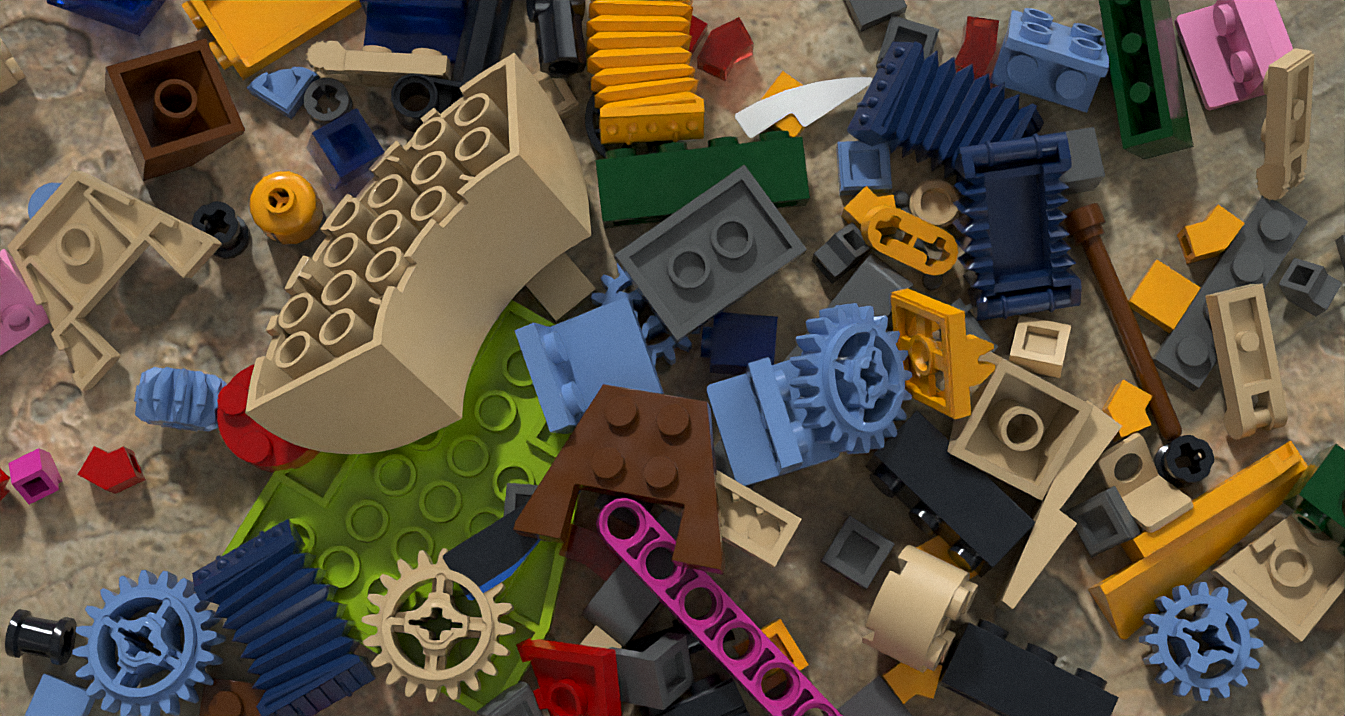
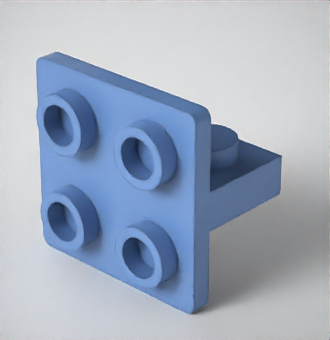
M1025 8L1023 13L1012 10L1008 20L1007 31L990 77V83L999 85L1005 82L1006 88L1087 113L1100 78L1105 77L1109 69V56L1107 55L1105 38L1101 37L1102 32L1086 24L1074 23L1071 28L1052 22L1053 17L1033 8Z
M769 357L748 363L745 374L707 386L708 399L734 480L744 486H750L830 461L839 456L840 452H831L830 443L817 444L815 442L818 428H803L802 424L808 413L805 408L795 409L793 406L796 399L800 397L799 388L789 385V380L798 377V368L793 366L790 360L771 365Z

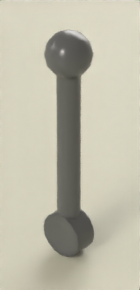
M902 190L892 193L896 208L910 213L908 208L909 195ZM917 239L913 247L927 255L925 262L927 264L929 256L923 242ZM924 274L922 277L923 286L931 291L937 290L943 283V274L935 276Z

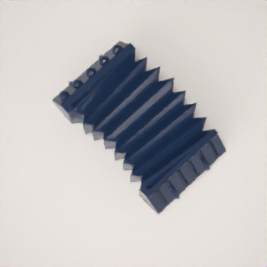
M916 41L914 43L892 42L882 62L877 64L878 70L862 101L857 103V110L847 128V132L858 141L872 147L888 141L890 153L902 147V158L915 151L917 163L931 157L932 172L944 165V179L956 175V183L965 179L955 169L954 160H956L959 147L984 144L985 141L993 143L1032 137L1033 134L1040 132L1044 120L1036 109L1037 105L1035 104L1019 109L1020 94L1005 99V82L991 89L989 73L975 79L973 63L956 72L955 57L939 66L938 50L924 59L922 44Z
M1059 132L1046 135L1035 133L1032 137L993 143L985 141L984 144L959 147L956 160H954L955 169L965 179L954 184V186L964 196L953 202V204L964 215L952 223L963 233L955 241L965 253L957 259L968 270L963 277L971 286L967 291L973 306L975 319L977 321L1001 317L1007 319L1008 316L1041 311L1054 312L1055 309L1080 306L1081 279L1069 268L1076 264V262L1066 253L1071 247L1062 240L1069 233L1059 225L1067 216L1058 207L1069 201L1060 194V192L1068 189L1069 186L1059 178L1072 167L1066 133Z
M289 518L265 532L260 531L259 535L223 556L218 555L216 560L192 573L193 589L198 599L218 604L219 607L213 618L227 619L222 628L236 630L232 642L248 644L240 658L255 659L247 672L260 675L251 689L266 690L256 706L261 716H314L319 711L326 709L344 697H351L353 692L376 679L368 658L354 654L362 641L347 637L356 623L355 621L342 619L347 605L332 602L338 587L321 584L327 571L320 568H310L316 556L309 553H301L305 543Z

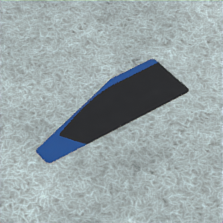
M527 502L443 555V559L448 568L472 580L483 593L512 576L541 540L518 535L513 530L515 521ZM459 584L467 599L470 601L474 600L475 597L472 593Z

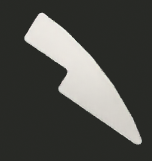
M849 77L819 81L788 89L735 114V119L749 138L755 137L791 113L795 115L803 127H806L868 87L872 78Z

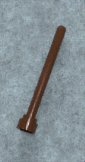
M1092 203L1065 214L1067 218L1061 222L1062 227L1069 233L1066 237L1073 238L1076 246L1082 245L1141 388L1146 393L1152 395L1148 404L1160 433L1165 440L1172 442L1182 435V427L1101 238L1105 234L1102 225L1106 223V220L1098 203Z

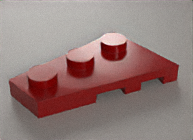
M531 638L516 644L522 663L531 662L539 684V688L533 690L539 710L548 709L550 716H622L616 651L614 649L543 639L531 640Z

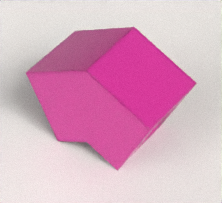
M40 448L8 463L11 484L29 505L58 491V484L63 482L50 452ZM39 476L42 478L41 480L35 483L33 481V479Z

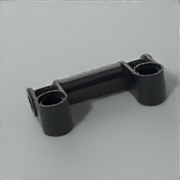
M514 0L468 1L451 81L410 73L402 76L395 82L391 91V100L397 119L406 130L416 132L423 124L420 118L433 108L441 114L464 96L460 87L501 61ZM415 95H421L430 100L428 105L420 111H409L403 107L405 101Z

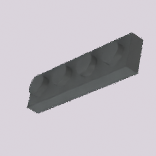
M1263 195L1257 199L1243 221L1245 224L1229 246L1222 252L1200 285L1199 292L1174 330L1167 335L1152 358L1158 369L1193 392L1200 388L1218 360L1205 296L1249 284H1263V288H1265L1308 223L1307 220L1279 202L1269 201L1267 198L1264 199Z

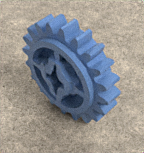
M851 303L819 310L820 318L808 319L806 321L809 335L797 336L795 339L803 351L801 356L790 357V363L798 368V377L789 380V385L799 388L800 397L796 399L793 406L795 409L805 408L808 414L804 418L803 428H818L815 442L817 444L830 443L831 452L859 454L869 453L870 449L884 448V438L896 437L898 435L893 421H903L907 418L904 410L901 408L902 401L912 399V395L905 390V381L912 378V372L904 370L903 361L909 355L908 351L898 350L896 343L900 336L899 331L886 332L888 317L886 315L874 317L872 306L858 307L857 303Z
M141 570L137 584L134 580L121 576L119 577L120 594L103 588L100 590V593L105 602L104 608L100 609L94 606H87L85 608L87 614L94 619L93 625L76 627V632L79 635L88 638L87 645L72 650V655L88 660V663L76 672V676L85 680H94L85 694L95 699L104 698L101 709L104 711L116 713L120 710L121 716H139L140 713L142 716H160L162 708L166 714L177 716L180 714L179 698L192 703L199 701L198 694L194 689L196 682L205 685H213L214 683L212 677L205 672V667L207 665L223 663V659L220 656L210 652L213 645L226 641V636L210 631V628L221 619L213 618L216 613L215 611L205 610L210 602L199 600L193 589L194 583L186 578L178 582L176 575L163 570L157 579L155 574L147 570ZM162 604L156 614L149 612L146 617L129 621L138 611L149 606ZM180 619L182 621L185 634V642L183 649L180 644L179 634L181 631V627L178 625ZM138 636L147 638L154 644L153 647L161 652V655L152 653L145 647L146 644L138 639ZM116 644H117V647H118V657H119V660H118L117 664L121 667L120 671H119L118 668H117L116 660H115V647H116ZM162 670L171 671L160 682L148 687L137 688L144 678L150 679L153 674H157Z

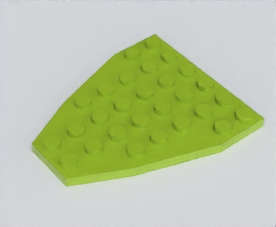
M511 300L489 330L471 367L463 399L462 419L412 443L391 450L366 454H336L320 451L313 460L300 468L274 471L222 556L259 535L260 531L265 532L289 518L305 543L301 553H309L316 556L310 568H320L327 571L321 584L338 587L332 602L347 605L342 619L356 622L347 636L361 640L360 644L364 646L363 641L369 636L375 635L377 627L363 623L362 617L371 614L376 615L380 610L367 597L369 594L385 596L388 592L379 577L385 574L399 580L401 574L397 561L400 559L409 563L413 569L418 568V553L421 550L427 552L432 563L436 564L442 548L450 551L504 517L507 483L539 485L572 434L551 433L549 431L514 331L532 323L548 327L555 324ZM581 492L577 497L566 543L540 541L512 576L502 581L506 588L495 599L496 604L510 603L514 606V610L502 616L500 622L516 628V632L511 635L500 636L498 642L508 648L511 653L509 656H499L496 654L491 656L490 660L499 672L497 676L489 675L480 670L477 673L481 683V690L479 691L472 690L465 681L460 683V699L455 701L476 714L479 709L504 690L516 685L519 680L521 681L531 665L530 661L522 663L516 644L528 638H531V640H545L551 631ZM432 582L415 590L406 599L400 612L414 611L421 607L432 591ZM454 582L453 596L459 611L469 617L482 618L476 599L468 600L460 585ZM442 610L439 611L437 619L416 623V625L426 627L427 630L435 632L436 640H440L442 631L463 627V625L455 624L451 620L444 618ZM398 633L403 651L415 664L424 668L425 654H423V646L419 640L412 634ZM480 638L463 639L458 642L451 650L450 656L447 657L446 669L455 667L466 660L476 648ZM365 646L378 655L382 652L381 647ZM442 686L440 692L449 697L446 687Z

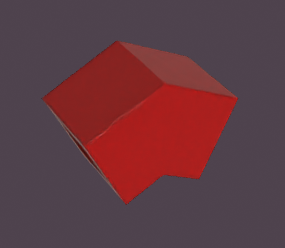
M94 446L77 474L114 494L146 480L134 451L124 446L110 453Z

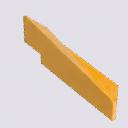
M1291 440L1193 499V508L1152 533L1144 529L1141 531V534L1121 544L1131 563L1088 589L1120 639L1125 640L1144 625L1145 622L1142 620L1144 615L1156 614L1160 611L1154 602L1157 597L1166 596L1172 600V588L1180 585L1187 587L1283 504L1284 498L1308 467Z

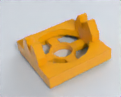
M908 288L891 292L893 331H899L900 333L896 346L898 350L908 351L909 355L903 361L904 370L912 372V378L905 381V390L912 395L913 399L953 419L970 416L969 387L981 384L995 371V364L988 361H978V358L992 351L994 344L971 334L966 335L965 311ZM941 329L942 341L934 339L932 333ZM939 370L944 372L945 389L943 391L936 387L935 373Z

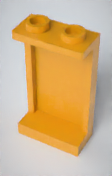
M188 0L181 4V6L198 31L207 26L214 36L215 40L208 44L221 67L226 70L233 65L244 81L372 0Z

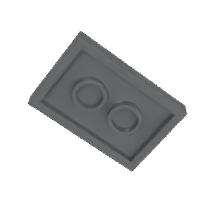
M743 165L617 252L614 259L677 344L804 255L807 249L746 166Z

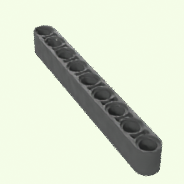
M871 253L827 308L857 303L858 307L872 306L874 317L886 315L889 318L892 315L891 292L906 288L911 290L914 284L874 253ZM798 344L784 361L790 360V357L801 356L803 350ZM720 439L714 447L716 469L734 480L722 439ZM756 484L746 487L752 490ZM664 509L656 521L675 541L677 540L682 518ZM657 547L653 549L646 558V569L655 579H664L673 570L672 554L665 548ZM621 562L586 606L581 616L592 625H597L624 649L661 602Z

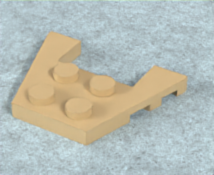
M73 170L7 247L28 289L32 293L36 305H42L54 329L51 335L59 351H65L75 371L71 375L76 385L81 390H90L118 361L121 355L92 327L85 317L139 256L151 245L183 278H192L222 243L217 238L83 171Z

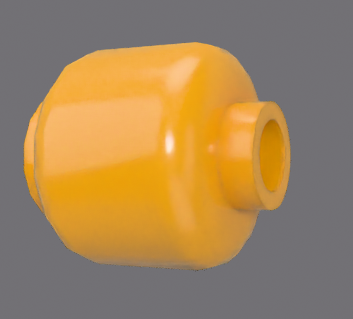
M276 171L264 176L255 185L250 196V213L255 224L271 240L281 244H298L308 240L318 230L323 219V204L316 190L303 176L290 171Z

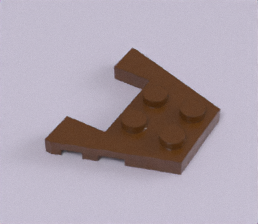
M603 384L515 521L513 530L521 536L565 544L580 490L682 508L684 511L672 556L673 563L680 567L724 575L726 562L722 547V521L717 495V469L711 408L708 402Z

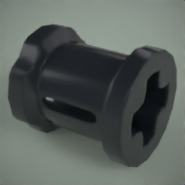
M214 201L210 204L202 205L194 213L191 222L192 226L217 238L222 243L213 254L216 257L223 259L235 258L248 247L250 241L249 228L245 221L237 216L235 210L228 204ZM227 226H229V230L226 234L221 232H217L215 235L213 234L214 230L217 227L225 229Z
M1184 435L1159 448L1154 455L1153 462L1159 476L1179 489L1188 487L1192 483L1199 482L1207 477L1214 463L1213 450L1205 440L1198 439L1193 435ZM1188 456L1191 465L1179 469L1174 459Z
M18 609L12 616L5 636L6 654L9 657L20 658L23 654L50 658L52 664L63 665L68 662L75 646L76 621L74 618L64 617L59 621L32 616L31 611Z

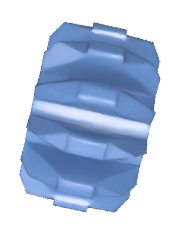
M153 367L141 373L140 383L136 386L134 402H136L135 415L141 421L161 427L209 432L219 428L217 421V399L219 392L227 383L216 375L205 374L202 371H191L185 368Z

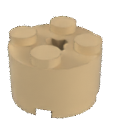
M907 545L898 556V558L907 561V564L900 575L891 570L889 571L865 627L872 630V632L863 637L862 643L924 673L927 668L934 671L939 662L944 663L957 636V634L949 631L953 620L957 621L961 613L965 615L969 610L977 593L978 585L969 581L970 573L914 546Z

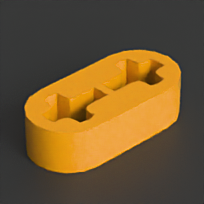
M887 205L876 206L869 210L862 220L861 235L866 245L915 270L929 275H940L950 270L957 260L958 247L951 234L904 210ZM893 216L892 226L904 232V238L901 242L891 237H885L882 243H880L882 234L876 230V225L879 220L888 222ZM938 238L936 247L942 250V255L939 260L930 258L927 264H925L927 255L913 246L917 239L933 244Z

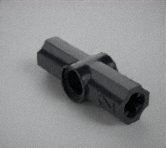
M526 0L528 20L531 23H535L540 71L550 75V78H569L571 75L583 72L586 66V56L581 22L585 13V0Z

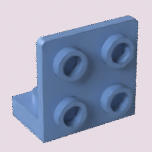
M621 298L551 327L532 323L514 330L551 433H572L603 384L664 394L633 305L627 298Z

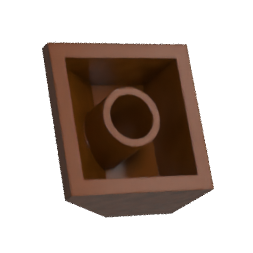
M206 38L106 67L104 91L142 181L190 167L244 134L245 128Z

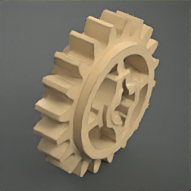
M442 548L436 564L432 563L430 556L424 550L418 553V568L413 569L406 561L398 560L397 565L401 578L396 580L382 574L379 578L387 588V594L385 596L369 594L367 597L371 603L379 607V613L362 617L363 623L377 627V633L363 641L364 646L381 647L382 652L374 658L371 665L374 668L392 665V670L386 679L388 685H395L406 677L405 696L414 697L424 684L426 686L428 702L437 701L442 686L446 687L447 693L452 700L460 699V683L462 681H465L467 686L474 691L481 690V683L477 673L482 670L489 675L497 676L499 672L491 662V656L493 654L509 656L511 653L508 648L498 642L500 636H507L516 632V628L500 622L502 616L514 610V606L510 603L496 604L495 599L506 588L504 583L501 582L483 593L472 580L448 568L443 555L449 550ZM432 582V591L421 607L414 611L400 612L406 599L415 590ZM454 582L463 585L472 593L480 607L482 618L469 617L459 611L453 596ZM442 610L444 618L451 620L455 624L463 625L462 628H451V630L442 631L440 640H436L435 632L427 630L426 627L416 625V623L435 620L438 617L439 611ZM398 633H409L419 640L423 646V654H425L424 668L415 664L403 651ZM480 638L476 648L466 660L455 667L446 669L447 657L450 656L451 650L458 642L463 639Z

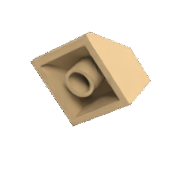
M990 351L981 355L978 361H988L995 364V371L981 384L969 387L971 415L954 419L948 452L1042 501L1094 406Z

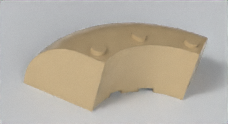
M515 53L481 72L460 87L464 96L441 114L433 108L420 118L423 124L404 146L396 140L369 168L375 176L365 185L356 198L347 193L325 221L320 230L326 237L314 253L312 259L309 256H302L284 288L291 296L280 314L271 316L266 328V332L272 336V340L266 357L256 358L245 413L272 434L295 445L321 452L366 454L407 445L462 419L463 399L471 367L485 337L502 311L524 285L541 269L569 248L591 236L587 188L574 146L550 99Z

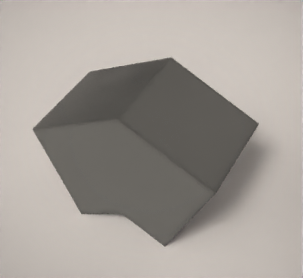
M852 222L836 232L822 247L814 252L812 262L833 285L856 266L872 248L866 245L861 231Z
M1297 258L1293 259L1279 283L1288 301L1315 317L1328 309L1342 285V282L1327 274L1324 266Z

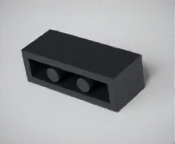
M916 411L897 430L898 435L890 437L884 443V448L878 449L865 467L871 472V481L883 494L890 498L896 496L910 509L909 517L920 530L928 535L933 533L937 536L939 535L950 546L948 554L961 569L968 573L975 571L978 576L982 577L1006 555L1036 522L979 468L948 452L949 440L920 412Z
M979 619L976 625L970 622L961 624L953 647L942 664L938 685L999 716H1111L1119 698L1104 690L1108 682L1101 677L1081 668H1077L1073 675L1055 666L1058 657L1053 653L1031 643H1028L1024 650L1006 641L1009 634L1008 631L984 619Z

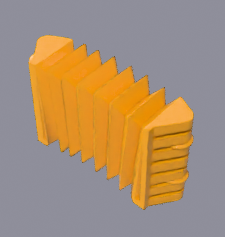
M591 0L588 17L591 20L586 22V36L589 37L587 40V54L591 55L587 59V72L594 75L591 77V90L597 92L594 107L600 109L599 128L601 144L627 143V145L638 142H678V140L704 139V99L695 95L699 80L693 79L696 68L690 66L692 53L688 51L692 38L689 35L693 13V0Z

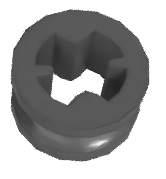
M330 77L320 78L312 82L306 89L304 106L311 119L318 126L327 129L338 128L350 119L353 112V101L346 87L339 80ZM330 93H335L339 107L333 112L328 107L327 113L323 114L318 100L323 95L330 99Z

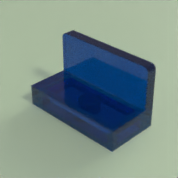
M360 0L367 16L364 46H382L390 49L392 53L412 54V50L417 48H428L439 51L443 56H448L450 63L455 64L468 6L467 0Z

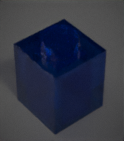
M357 108L312 132L306 147L333 191L368 172L374 162L385 153Z
M721 312L715 316L713 327L703 326L700 357L711 358L710 373L742 375L746 373L748 363L769 357L771 365H774L778 317Z

